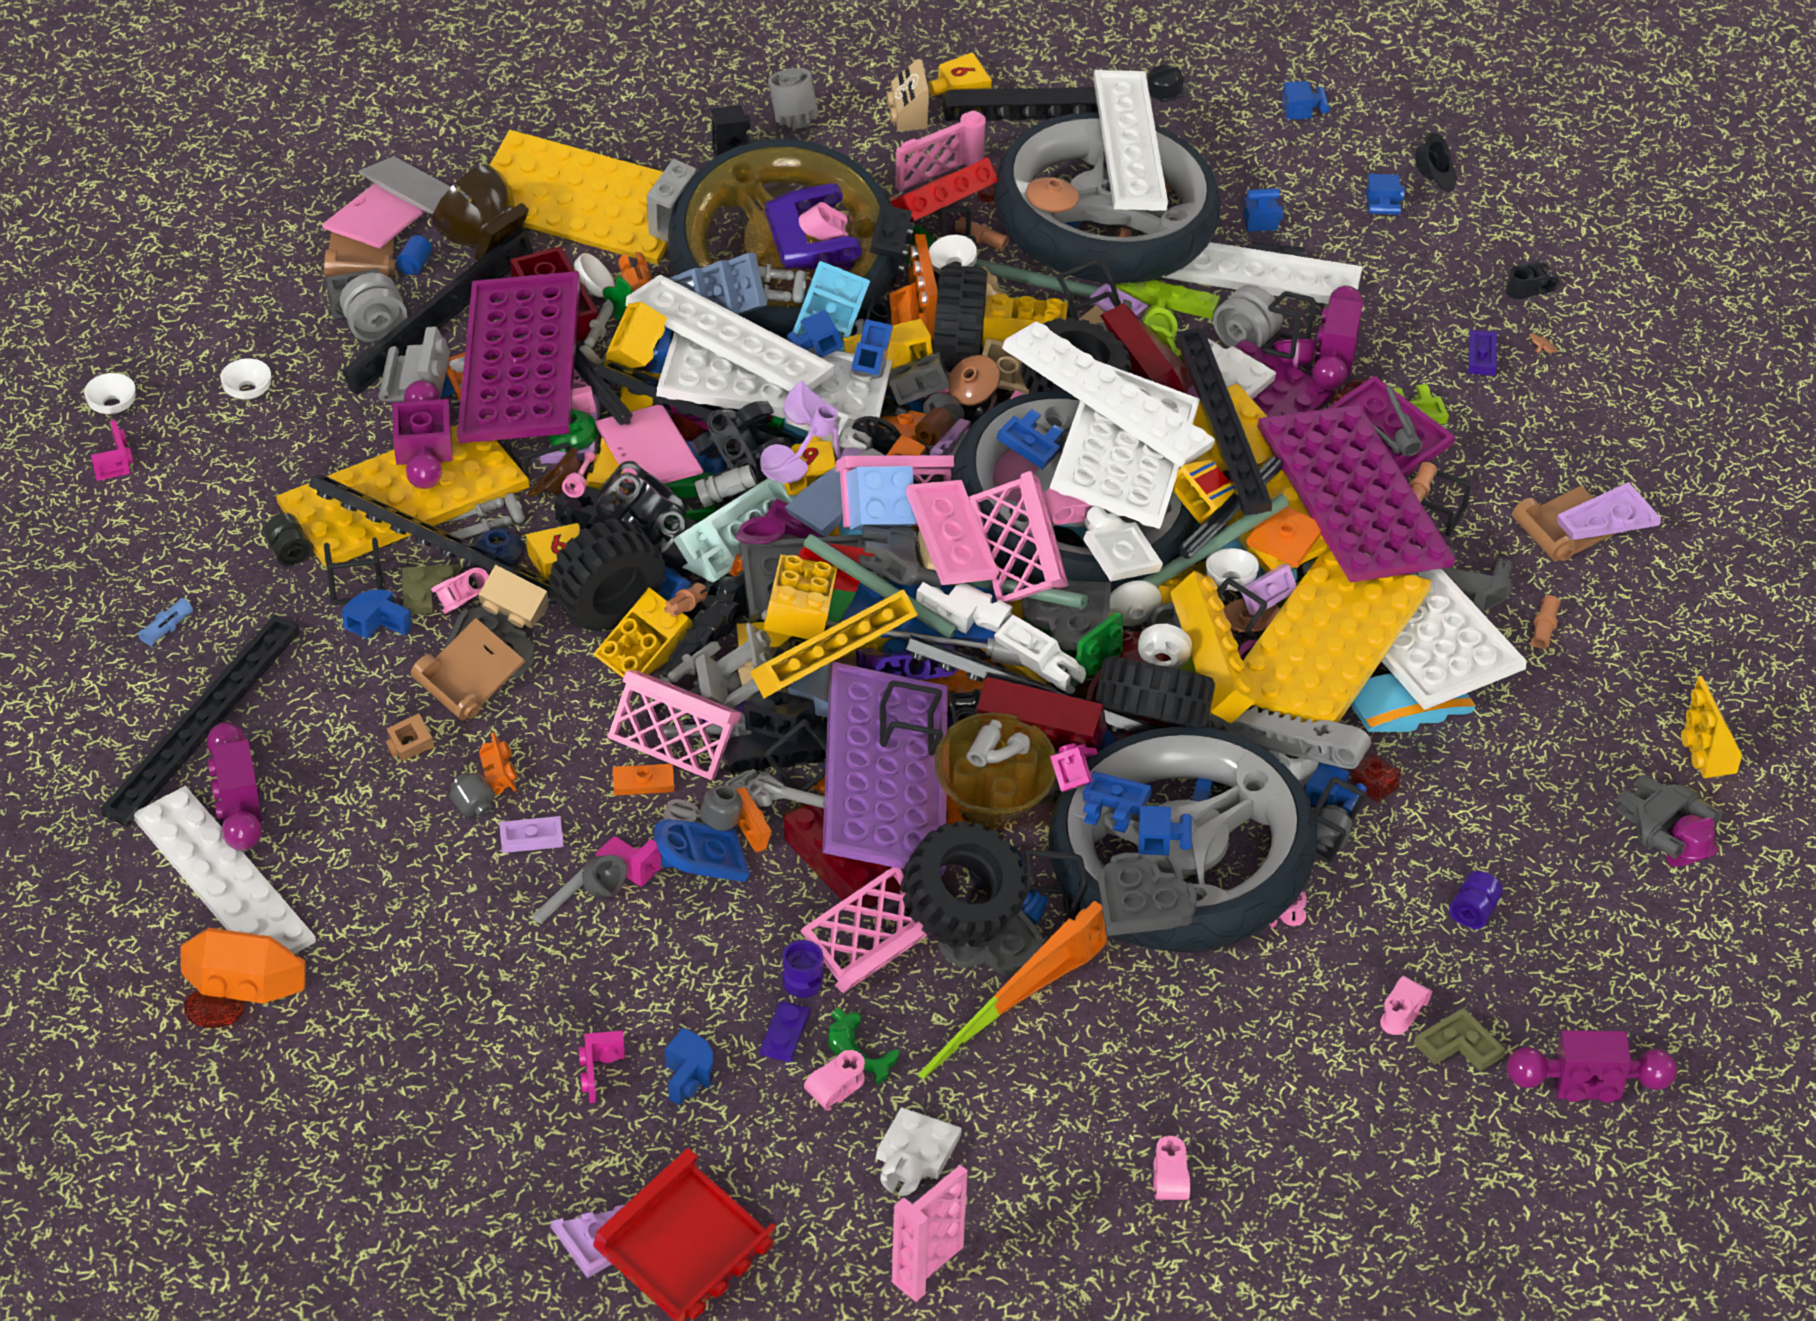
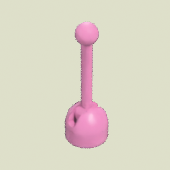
M592 451L585 453V460L579 472L571 473L565 478L562 489L566 495L577 498L584 493L586 479L583 477V474L589 463L595 460V454Z

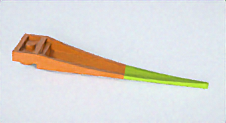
M1093 901L1087 909H1082L1077 914L1075 921L1069 918L922 1069L918 1076L924 1080L954 1053L962 1042H967L976 1033L1031 994L1089 962L1108 943L1101 904Z

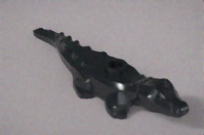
M743 570L735 577H724L721 579L713 604L705 611L700 610L693 620V626L687 630L685 637L678 642L673 654L670 655L668 665L663 671V677L667 678L668 673L683 662L682 656L685 654H689L691 657L710 642L718 641L722 636L726 637L732 632L737 624L733 616L739 605L735 601L745 587ZM660 703L653 707L656 714L665 703Z

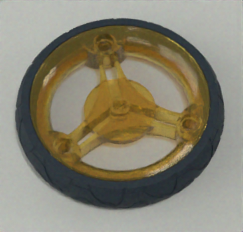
M793 139L756 141L722 153L708 162L692 177L673 207L668 226V252L675 276L693 268H703L713 264L714 261L710 256L707 243L709 224L721 206H741L750 219L744 232L746 253H756L758 266L760 267L772 264V269L784 270L765 214V203L773 200V198L763 188L764 184L794 183L809 187L830 183L838 184L843 195L840 203L853 217L852 224L845 225L846 233H848L849 237L857 238L862 248V254L853 260L855 264L849 272L870 280L856 318L858 320L862 317L873 299H880L893 277L892 270L895 258L869 252L881 204L892 206L883 188L879 183L875 182L876 180L869 172L848 156L834 151V149L808 141ZM757 199L763 207L762 211L758 209L753 200ZM805 233L808 244L821 242L819 239ZM785 269V270H786V271H787V270H792V271L794 272V274H795V273H796L797 271H799V270L804 271V270H806V269ZM761 277L763 288L764 285H769L770 287L776 279L771 278L770 283H766L765 277ZM792 298L787 302L768 299L767 306L739 316L766 330H773L776 335L787 340V335L794 329L803 302L795 303Z

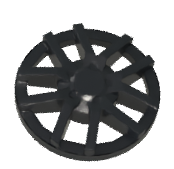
M874 416L860 417L855 420L852 429L864 432L872 437L873 446L871 448L885 456L901 436L897 428L891 423Z

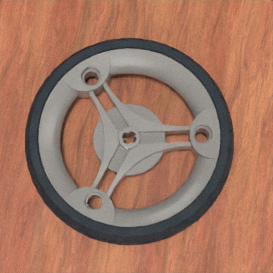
M1078 113L1063 115L1038 123L1023 132L1007 148L995 173L998 182L994 183V203L1003 227L1017 246L1038 262L1063 273L1095 258H1102L1111 272L1115 283H1137L1173 274L1186 267L1204 251L1212 240L1220 220V191L1215 176L1207 161L1202 158V155L1181 137L1179 138L1178 135L1154 124L1164 181L1178 194L1181 204L1167 209V211L1114 209L1108 169H1103L1107 168L1099 113ZM1081 158L1086 163L1095 166L1093 170L1085 171L1071 181L1070 184L1079 193V200L1077 205L1069 211L1049 212L1039 209L1026 196L1029 183L1035 180L1043 170L1052 165ZM1093 221L1108 225L1121 224L1147 234L1132 237L1104 236L1085 232L1065 223ZM1099 263L1070 275L1085 280L1109 283Z
M1043 391L1020 395L998 404L977 419L964 435L954 456L951 481L962 480L968 497L995 488L994 472L999 459L1011 449L996 439L998 431L1013 416L1022 420L1031 409L1041 414V417L1036 421L1038 425L1035 429L1041 434L1045 435L1055 424L1065 430L1059 437L1061 441L1058 444L1061 446L1060 453L1062 454L1080 400L1065 391ZM1059 453L1043 470L1039 468L1035 473L1040 479L1043 493L1050 489L1060 459ZM1173 490L1160 529L1145 526L1139 521L1121 516L1124 522H1135L1162 561V567L1180 556L1178 554L1179 545L1192 533L1195 523L1193 515ZM990 498L979 502L981 513L990 516L997 502ZM1006 498L1005 500L1016 507L1018 505L1017 502ZM1002 505L995 520L1007 525L1014 510ZM1020 513L1012 528L1024 534L1030 523L1028 517ZM1051 519L1052 526H1057ZM1080 522L1065 524L1073 527H1086L1084 523ZM992 523L987 532L988 539L997 543L1004 528ZM1009 532L1002 546L1014 552L1021 537ZM1031 532L1029 537L1034 539L1033 533ZM1027 540L1019 555L1031 560L1037 550L1036 545ZM1057 541L1067 581L1111 582L1112 592L1125 583L1140 581L1150 575L1146 574L1110 581L1088 547H1079ZM999 550L994 562L1004 569L1012 555ZM1017 558L1009 573L1021 579L1029 564ZM1034 567L1026 582L1038 584L1041 581H1045L1043 571Z
M1169 727L1166 729L1149 730L1131 735L1124 740L1121 739L1097 752V755L1092 756L1086 761L1091 775L1093 771L1142 784L1171 778H1199L1232 787L1222 794L1200 802L1174 800L1158 805L1161 807H1171L1172 823H1180V816L1182 814H1190L1192 816V847L1189 850H1182L1179 847V840H1170L1169 856L1141 854L1144 860H1148L1152 864L1155 862L1160 872L1174 873L1177 879L1183 880L1185 875H1196L1197 884H1193V887L1196 891L1197 903L1192 923L1187 926H1178L1171 929L1113 935L1114 937L1140 947L1145 946L1148 949L1168 950L1170 952H1193L1220 948L1247 939L1265 929L1270 923L1272 924L1293 904L1306 886L1312 872L1318 842L1317 825L1313 809L1310 807L1311 802L1305 789L1294 774L1283 763L1279 762L1280 760L1258 744L1240 736L1215 729ZM1086 785L1060 793L1051 816L1048 836L1049 851L1079 854L1083 857L1088 883L1077 907L1079 912L1082 909H1087L1093 901L1101 904L1098 875L1100 868L1103 869L1104 867L1096 855L1094 843L1103 839L1108 833L1135 843L1137 848L1139 843L1140 815H1131L1130 823L1125 833L1113 830V826L1116 823V820H1113V814L1116 809L1110 807H1102L1097 825L1084 822L1087 812H1084V806L1087 801H1083V790ZM1248 819L1271 827L1270 851L1263 864L1249 879L1228 891L1205 884L1206 870L1215 866L1226 854L1229 845V833ZM1050 858L1060 887L1066 892V897L1069 901L1073 903L1081 885L1077 860Z

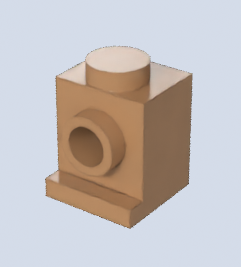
M419 713L387 728L389 739L385 741V744L391 756L395 757L398 755L401 761L434 748L432 736ZM412 740L411 742L403 745L405 741Z

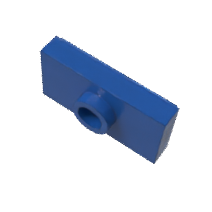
M665 566L664 582L660 584L661 590L658 595L668 601L675 597L676 593L681 589H688L691 582L672 568Z

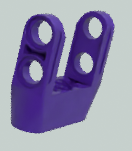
M830 183L790 191L765 203L767 222L784 269H815L819 261L834 265L855 260L862 254L859 240L849 236L808 244L805 232L799 224V215H802L819 202H824L832 208L841 202L843 195L838 184Z
M933 642L956 651L953 644ZM866 648L856 651L857 667L883 672L885 663L892 667L899 666L900 671L896 668L887 669L886 673L917 680L947 677L955 673L939 667V661L928 658L927 662L920 660L919 669L915 672H910L908 668L909 663L914 658L910 656L911 651L909 650L880 653L873 648Z

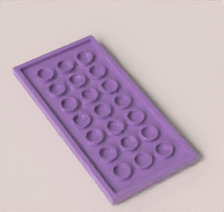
M832 662L829 669L822 853L904 869L910 856L930 831H936L939 826L946 824L947 686ZM896 680L937 688L942 691L941 699L933 717L934 729L941 730L943 737L933 756L928 754V733L894 727L885 747L880 745V702L890 681ZM894 686L886 703V730L893 721L928 727L927 715L936 694ZM946 865L940 867V877L943 876Z

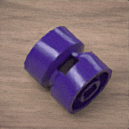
M1483 871L1468 873L1449 906L1452 918L1456 922L1472 929L1484 927L1503 894L1500 882L1494 876Z
M798 940L790 943L782 954L783 987L787 993L794 997H811L817 994L823 985V952L812 941Z

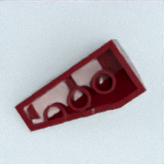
M1125 303L1100 315L1108 331L1114 333L1116 339L1121 340L1126 350H1128L1131 359V374L1185 394L1188 392L1193 382L1185 363Z

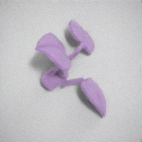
M800 381L787 395L783 410L787 419L796 425L808 423L811 427L810 431L795 454L785 445L774 444L768 446L761 454L760 465L761 471L772 480L781 483L799 481L806 475L808 469L806 462L799 457L805 451L813 435L822 438L832 433L837 460L844 456H856L864 451L857 448H846L841 455L838 440L839 426L834 425L838 416L836 408L827 404L820 396L810 390L803 381Z

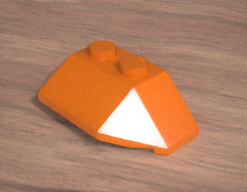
M207 928L189 941L187 940L182 943L180 947L181 973L202 995L267 1003L299 993L304 990L306 985V961L299 956L296 957L287 947L271 936Z

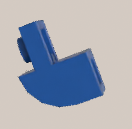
M865 320L861 341L857 343L851 367L853 372L881 377L887 359L893 325Z
M383 589L362 592L351 599L341 610L344 628L366 639L380 625L404 636L412 629L410 610L402 605L395 604L393 592Z
M682 1028L665 1048L666 1067L676 1072L668 1082L669 1100L678 1105H681L686 1097L692 1098L697 1092L699 1084L709 1089L714 1080V1058L709 1043L699 1035Z

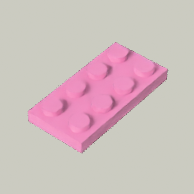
M962 480L908 485L905 493L941 585L995 580L999 572Z

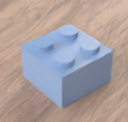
M912 466L856 467L846 473L850 530H862L864 525L889 529L896 526L909 528L916 524V518L905 493L907 486L913 484Z

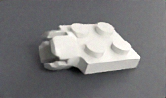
M1208 339L1226 387L1238 383L1250 398L1253 399L1274 381L1277 372L1233 346L1223 349L1219 344Z
M1093 506L1087 511L1084 524L1088 531H1086L1083 540L1110 581L1160 572L1163 563L1135 522L1126 523L1121 519V516L1107 510L1109 513L1107 514L1104 508L1099 506Z
M901 1107L877 1149L876 1159L885 1162L881 1169V1182L883 1186L893 1193L898 1182H904L899 1196H906L916 1190L921 1179L925 1177L938 1179L961 1136L962 1128Z

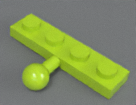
M1158 280L1137 283H1115L1116 288L1145 304L1153 305L1147 308L1145 314L1154 308H1166L1213 319L1214 312L1220 302V296L1212 295L1209 292L1191 290L1179 285L1174 286L1162 283Z

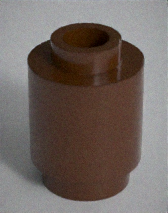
M944 407L931 409L915 427L918 439L926 445H936L952 428L953 416L951 412Z

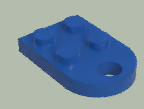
M671 820L664 824L657 835L656 844L660 854L668 863L681 871L745 882L750 875L736 829L719 831L707 824Z

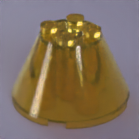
M982 713L958 721L948 729V733L938 743L935 752V772L940 785L972 824L973 822L982 824L985 829H1001L1016 822L1018 818L1039 803L1049 793L1056 778L1050 757L1056 755V752L1049 738L1035 725L1030 727L1018 721L1017 716L1010 714ZM992 720H997L1002 724V728L999 731L1001 739L994 750L1007 747L1008 739L1015 733H1023L1030 739L1028 753H1017L1001 762L986 763L985 766L978 767L967 759V753L983 726L989 725Z

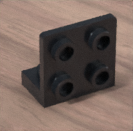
M881 204L869 252L895 258L892 270L893 277L890 282L895 284L897 274L903 275L915 223L910 222L912 211Z

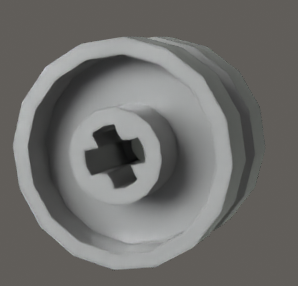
M368 273L360 275L351 280L342 290L340 306L343 314L347 318L351 332L356 338L364 342L382 339L407 318V309L400 297L396 284L390 277L384 274Z
M1245 285L1239 287L1214 312L1213 325L1221 341L1229 347H1234L1241 340H1247L1262 348L1267 340H1270L1282 327V314L1268 310L1269 305L1275 299L1266 290L1258 286Z

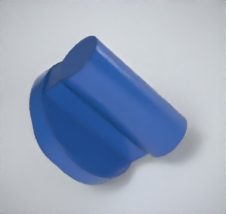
M1036 889L1028 892L1021 910L1034 925L1038 924L1048 904V899L1040 895V892Z

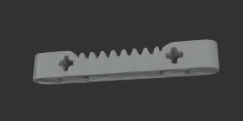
M1257 706L1250 710L1247 709L1231 724L1210 712L1208 723L1204 726L1207 729H1215L1240 736L1267 750L1346 769L1356 768L1371 746L1369 735L1360 728L1328 720L1312 723V719H1308L1302 723L1299 716L1294 720H1291L1290 714L1280 718V712L1278 711L1272 715L1269 714V709L1259 713Z

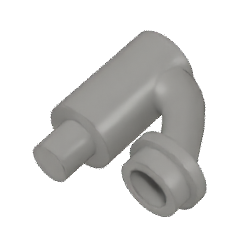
M992 720L989 725L983 726L967 753V759L978 767H983L986 763L1001 762L1017 753H1028L1030 739L1023 733H1015L1008 739L1007 747L994 750L1001 739L999 731L1002 728V724L997 720Z

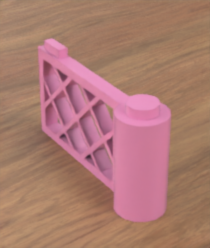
M969 111L963 114L960 122L919 140L914 138L902 143L901 147L896 149L895 187L902 191L961 165L969 166L984 159L986 126L984 115L977 111ZM956 134L950 145L946 144L949 138ZM936 143L928 154L925 153L929 145ZM943 147L946 148L941 157L936 159L935 157ZM915 152L909 161L905 163V155ZM955 153V160L945 164L949 157ZM921 156L925 157L919 167L915 168L914 165ZM931 162H934L935 165L932 167V169L924 173L928 166L931 164ZM910 171H913L914 173L910 177V179L904 181Z

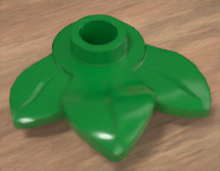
M618 276L616 278V287L606 286L602 292L604 300L607 301L609 299L613 303V316L621 321L627 308L626 297L633 293V290L627 281Z

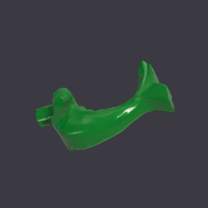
M840 1007L835 1009L831 1017L836 1022L830 1025L828 1047L836 1056L847 1050L859 1052L864 1058V1069L874 1075L877 1086L887 1079L888 1069L898 1062L899 1050L890 1051L878 1059L867 1058L865 1053H862L861 1049L858 1048L854 1038L855 1030L861 1023V1015L856 1011L847 1015Z

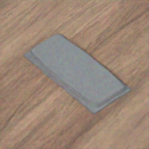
M395 156L359 170L361 175L379 187L433 214L440 199L451 188V186ZM460 192L467 200L471 199L469 196Z

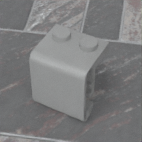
M426 327L423 344L407 345L405 356H398L399 350L396 346L389 348L379 391V399L381 401L404 402L406 388L417 380H425L432 383L439 392V399L441 398L450 349L447 346L446 339L442 337L437 327Z

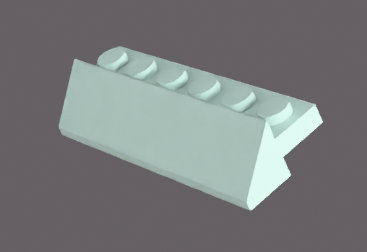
M769 477L673 538L688 562L683 568L711 582H715L730 572L736 554H740V542L735 539L740 526L749 519L765 517L776 499L788 504L797 495L787 496L785 483L777 482Z

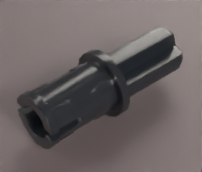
M1253 242L1252 249L1300 257L1305 256L1304 247L1280 245V242H1277V245Z

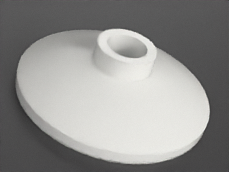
M1147 581L1125 583L1111 592L1110 614L1113 615L1115 612L1121 613L1123 615V626L1141 624L1148 620L1149 615L1156 608L1160 607L1162 601L1161 593L1154 584Z

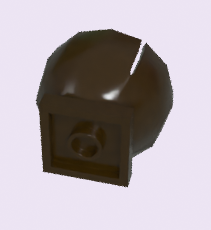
M482 164L470 170L455 182L472 200H467L452 185L440 199L432 214V224L438 232L454 244L475 247L477 251L474 258L478 261L518 228H523L529 209L523 203L514 207L512 189L509 183L495 168Z

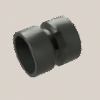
M282 513L274 516L265 524L264 536L281 565L289 567L304 562L310 557L312 544L295 515Z

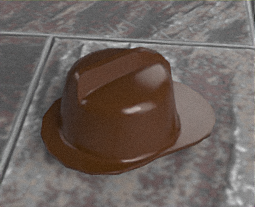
M577 448L570 449L556 466L542 476L528 492V496L537 495L544 489L560 496L563 491L562 484L565 478L571 473H578L582 466V463L576 457ZM587 469L583 474L585 479H587L589 473Z

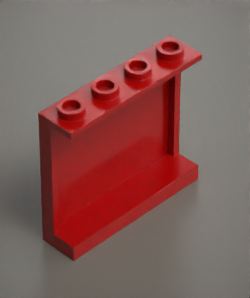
M987 157L957 172L940 177L890 202L893 207L912 211L910 222H913L998 182V178ZM863 213V216H864V218H865V220H866V222H867V224H868V227H869V229H870V231H871V233H872V235H873V234H874V228H873V226H872L870 220H869L868 217L866 216V214Z
M689 1148L599 1228L593 1243V1247L675 1321H686L688 1318H691L693 1321L696 1320L707 1307L705 1302L712 1296L715 1299L719 1298L728 1288L729 1283L727 1281L734 1275L741 1277L752 1264L750 1260L757 1253L763 1256L774 1244L772 1237L776 1225L772 1223L765 1229L695 1166L698 1156Z

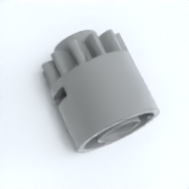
M803 68L786 69L773 74L768 79L776 122H779V126L787 124V127L799 129L811 123L810 119H817L819 113L812 75L809 70Z

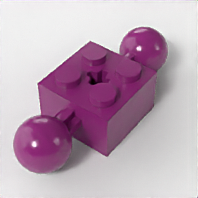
M1347 285L1340 286L1331 293L1328 302L1329 308L1324 307L1321 323L1325 324V326H1319L1317 341L1322 346L1317 345L1314 360L1317 362L1313 367L1312 374L1316 384L1325 390H1334L1341 387L1346 381L1347 376L1351 375L1358 343L1363 299L1356 288Z
M417 380L406 388L404 402L392 403L393 443L396 465L407 464L406 476L408 481L419 489H429L435 486L441 479L442 466L440 462L453 461L449 400H439V392L432 383L425 380Z
M224 722L214 726L208 734L207 746L214 757L208 759L210 777L217 776L216 779H211L214 799H221V801L215 802L217 819H224L222 826L223 839L229 847L243 851L251 849L260 840L262 834L260 823H262L249 741L246 740L245 734L239 726Z
M1562 1030L1555 1059H1546L1543 1053L1535 1048L1522 1047L1510 1055L1507 1061V1074L1514 1084L1522 1088L1537 1087L1546 1077H1554L1557 1099H1567L1571 1102H1579L1584 1099H1599L1602 1102L1609 1103L1615 1100H1622L1627 1078H1638L1643 1086L1651 1090H1663L1669 1087L1676 1079L1677 1064L1672 1055L1661 1049L1648 1050L1638 1060H1631L1626 1031Z

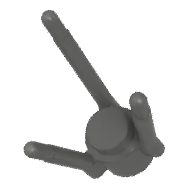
M1387 386L1386 391L1403 428L1396 432L1394 442L1373 424L1372 426L1380 439L1391 447L1394 454L1401 452L1405 457L1413 456L1421 450L1423 443L1417 436L1409 415H1404L1391 386Z

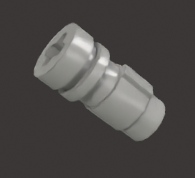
M750 464L721 473L717 477L711 475L708 477V480L703 478L695 481L698 496L705 508L714 505L715 501L717 503L722 502L724 497L733 496L757 485L756 476Z

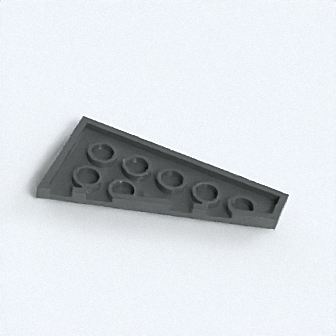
M862 534L817 537L825 543L857 547L859 539L866 541L874 540L863 537ZM806 538L784 539L763 544L740 542L750 622L762 618V612L768 610L780 554L797 556Z

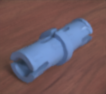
M180 598L165 612H159L153 622L139 631L140 640L152 646L154 642L168 631L172 633L176 629V625L193 612L191 604L186 599ZM170 617H173L161 628H159V626L162 625L166 620H168Z

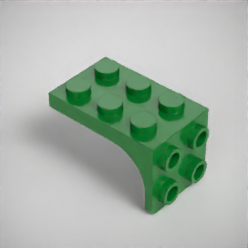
M1115 612L1082 637L1077 644V651H1062L1074 658L1078 664L1085 668L1086 677L1084 680L1096 675L1101 669L1103 661L1108 656L1119 657L1123 649V615ZM1038 629L1043 633L1047 634L1048 636H1050V632L1048 629Z

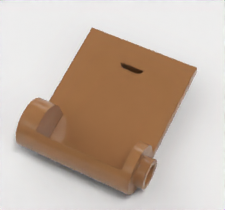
M331 231L329 250L325 252L324 276L331 277L378 268L381 274L388 277L395 276L396 260H392L395 237L379 249Z
M1582 485L1543 505H1540L1534 498H1526L1515 507L1512 514L1518 524L1554 562L1558 560L1566 561L1573 554L1616 534L1573 540L1557 523L1558 514L1593 499Z
M475 618L436 658L431 654L421 657L413 666L411 677L460 720L472 719L479 713L481 706L525 663V660Z

